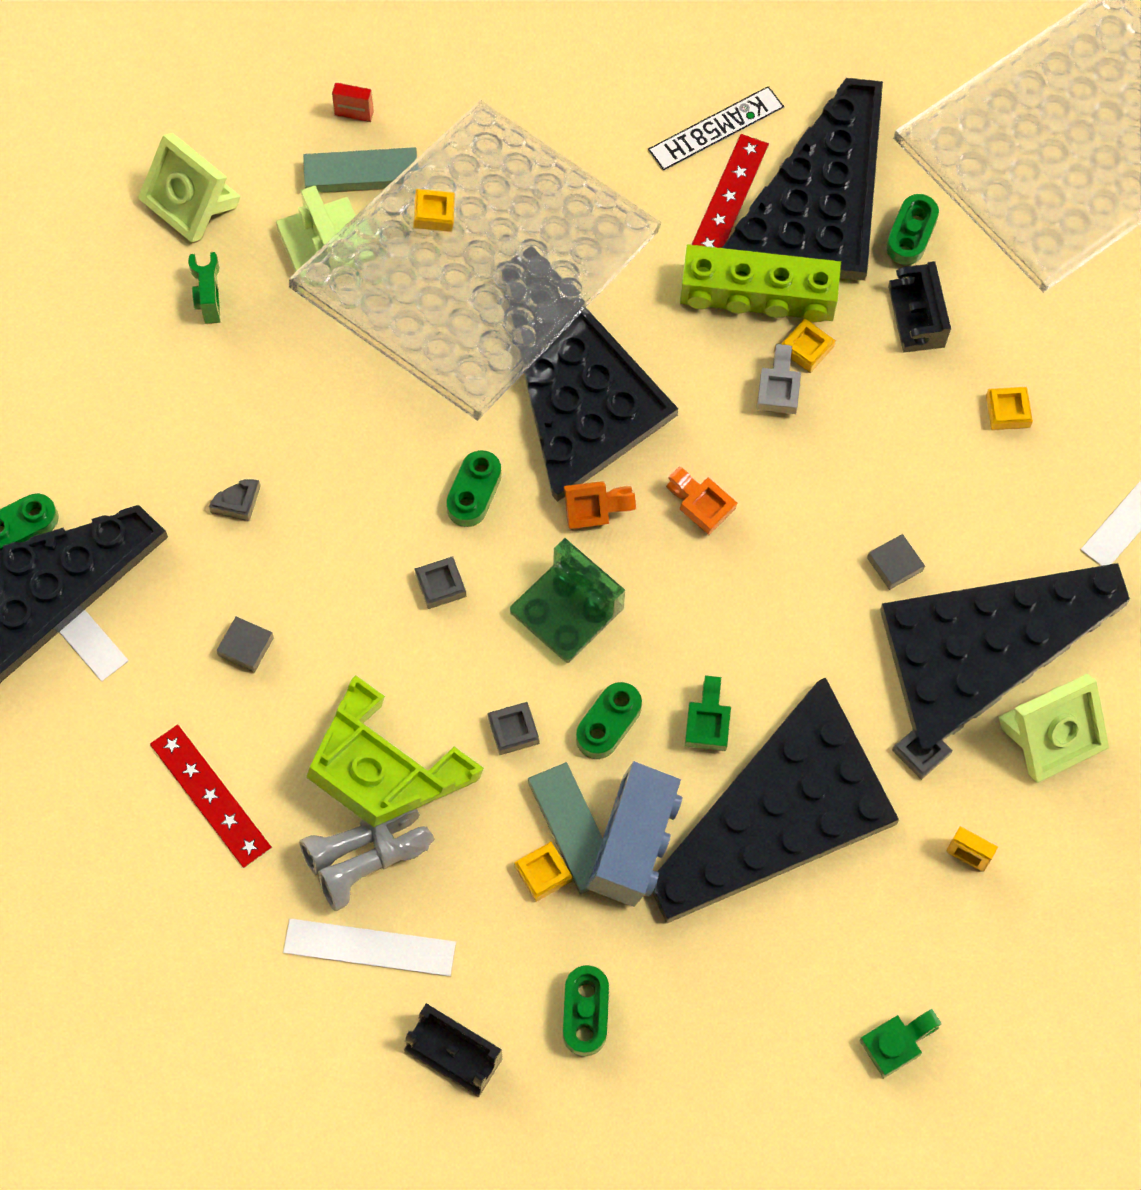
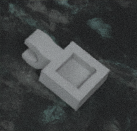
M776 344L773 369L762 368L757 410L796 414L801 372L789 371L792 346Z

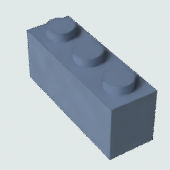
M632 762L623 775L586 889L633 907L637 905L644 895L651 896L659 872L653 870L656 858L664 856L671 834L665 832L668 820L675 819L681 806L682 796L677 795L681 779L638 762Z

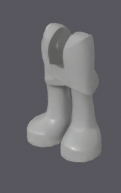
M417 808L376 827H372L362 819L360 821L361 826L329 837L311 835L299 841L305 861L314 875L318 874L323 893L334 911L344 908L349 903L351 886L359 879L381 868L386 869L398 861L414 859L429 849V845L435 838L425 826L415 828L395 839L392 835L409 827L419 818L420 814ZM374 842V849L332 865L335 860L343 855Z

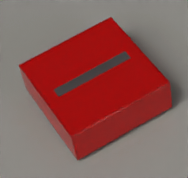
M335 83L332 91L334 114L336 116L371 122L374 113L372 90Z

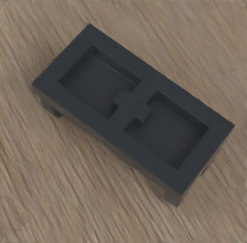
M932 261L927 264L907 266L896 270L898 279L890 280L888 288L903 353L945 348L951 331V325L936 262Z
M426 1003L419 1013L417 1026L413 1032L409 1031L407 1033L404 1051L480 1097L503 1060L502 1049Z

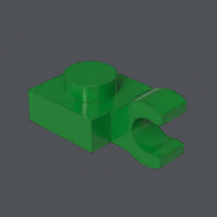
M210 252L211 261L206 266L197 265L195 254H190L188 258L191 274L199 280V286L192 287L194 309L202 310L205 324L221 323L219 288L217 284V274L220 266L215 252Z
M705 675L702 702H689L684 747L719 751L727 750L731 706L719 705L722 677Z
M933 1009L923 1013L906 1026L897 1015L862 1036L859 1041L884 1079L921 1056L922 1052L916 1042L938 1030V1026L942 1023Z

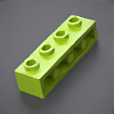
M687 244L680 304L690 305L696 309H706L708 307L728 309L733 313H764L775 318L791 316L805 318L811 322L833 321L838 302L841 261Z

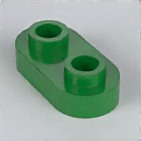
M914 194L903 201L886 246L889 257L895 262L910 265L918 262L923 257L939 215L938 204L933 198L924 194ZM913 216H919L923 220L919 221L914 219ZM901 246H907V247H909L911 250H904V249H902V248H900V247H901Z
M478 450L470 453L463 460L446 502L448 516L455 524L462 527H471L479 524L485 518L502 476L501 463L496 455L489 451ZM478 465H486L488 467L484 472L476 471L474 468ZM465 498L474 501L469 506L460 504V501Z
M35 493L1 508L0 526H4V530L0 533V550H3V545L13 542H26L33 536L52 531L59 519L54 502L44 494ZM41 508L39 514L29 515L32 509Z
M625 682L609 685L579 723L576 732V743L579 750L585 756L592 759H602L611 755L636 722L641 713L642 698L639 691L633 685ZM624 697L629 703L626 706L620 707L614 703V699ZM593 729H601L604 731L605 736L595 739L590 735V732Z
M591 965L575 968L568 975L565 983L563 1040L566 1047L572 1053L579 1056H591L599 1052L604 1046L607 1037L609 982L603 971ZM588 984L595 989V993L593 996L586 998L581 996L578 990L582 985ZM580 1028H588L592 1031L593 1037L588 1041H581L576 1033Z

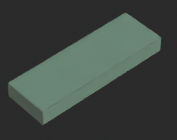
M416 147L303 154L305 189L316 185L318 192H336L419 186Z
M565 762L529 777L528 783L564 862L573 876L576 888L581 895L590 891L586 888L603 838L568 763Z

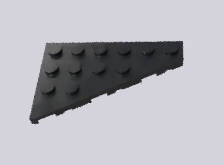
M845 78L837 89L834 98L830 99L824 106L822 114L798 141L793 149V153L781 164L779 172L770 184L764 187L749 207L747 215L741 218L735 226L733 234L722 248L841 261L840 278L866 280L883 81Z
M529 248L501 267V278L551 493L558 502L565 497L564 486L583 484L677 417L678 407L532 248Z
M140 505L120 510L115 515H103L93 518L92 523L66 531L63 527L33 536L26 542H13L3 545V550H0V683L168 538L166 530Z
M1115 563L882 603L880 612L912 729L915 731L919 755L929 754L932 748L951 734L954 735L960 731L967 722L980 716L1000 701L1003 695L1021 682L1024 683L1032 677L1038 669L1047 666L1086 633L1092 632L1109 616L1112 617L1126 607L1130 597L1119 564Z
M826 678L819 680L657 871L659 875L652 893L666 923H670L897 825L899 818Z

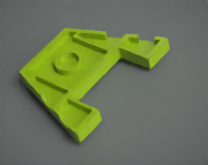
M355 675L351 679L343 700H341L335 717L315 754L306 778L372 827L383 824L473 784L480 779L484 768L456 747H453L430 770H426L363 724L382 707L385 696Z

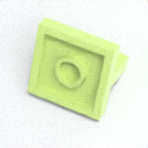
M174 133L162 136L138 199L190 242H195L202 239L211 215L236 209L241 196L225 184L227 176Z
M315 185L301 190L304 206L298 207V214L276 221L278 232L303 290L375 266L373 253L348 197L323 204Z
M1089 674L1056 687L1050 692L1027 703L1018 705L1013 710L999 716L1001 730L1023 748L1028 774L1037 783L1109 748L1097 681Z

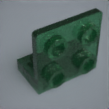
M564 538L554 547L553 566L510 606V614L563 661L569 663L624 609L625 589L570 541Z

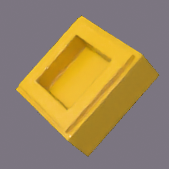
M416 189L413 228L452 232L455 193Z
M804 319L781 345L792 346L791 359L811 373L834 348L836 340L807 319Z
M1027 387L988 389L986 400L991 430L1031 427L1033 419Z
M959 826L946 851L948 854L982 872L989 865L998 846Z
M552 842L514 862V867L535 902L573 881V876Z

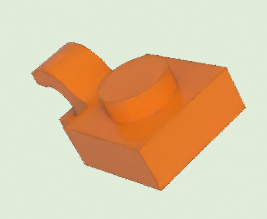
M680 466L668 477L670 482L666 485L667 489L676 497L685 499L680 505V510L708 535L737 507L738 503L709 477L699 484Z
M604 481L564 486L569 529L609 524V512L636 510L635 493H632L631 486L617 487L609 492H606Z

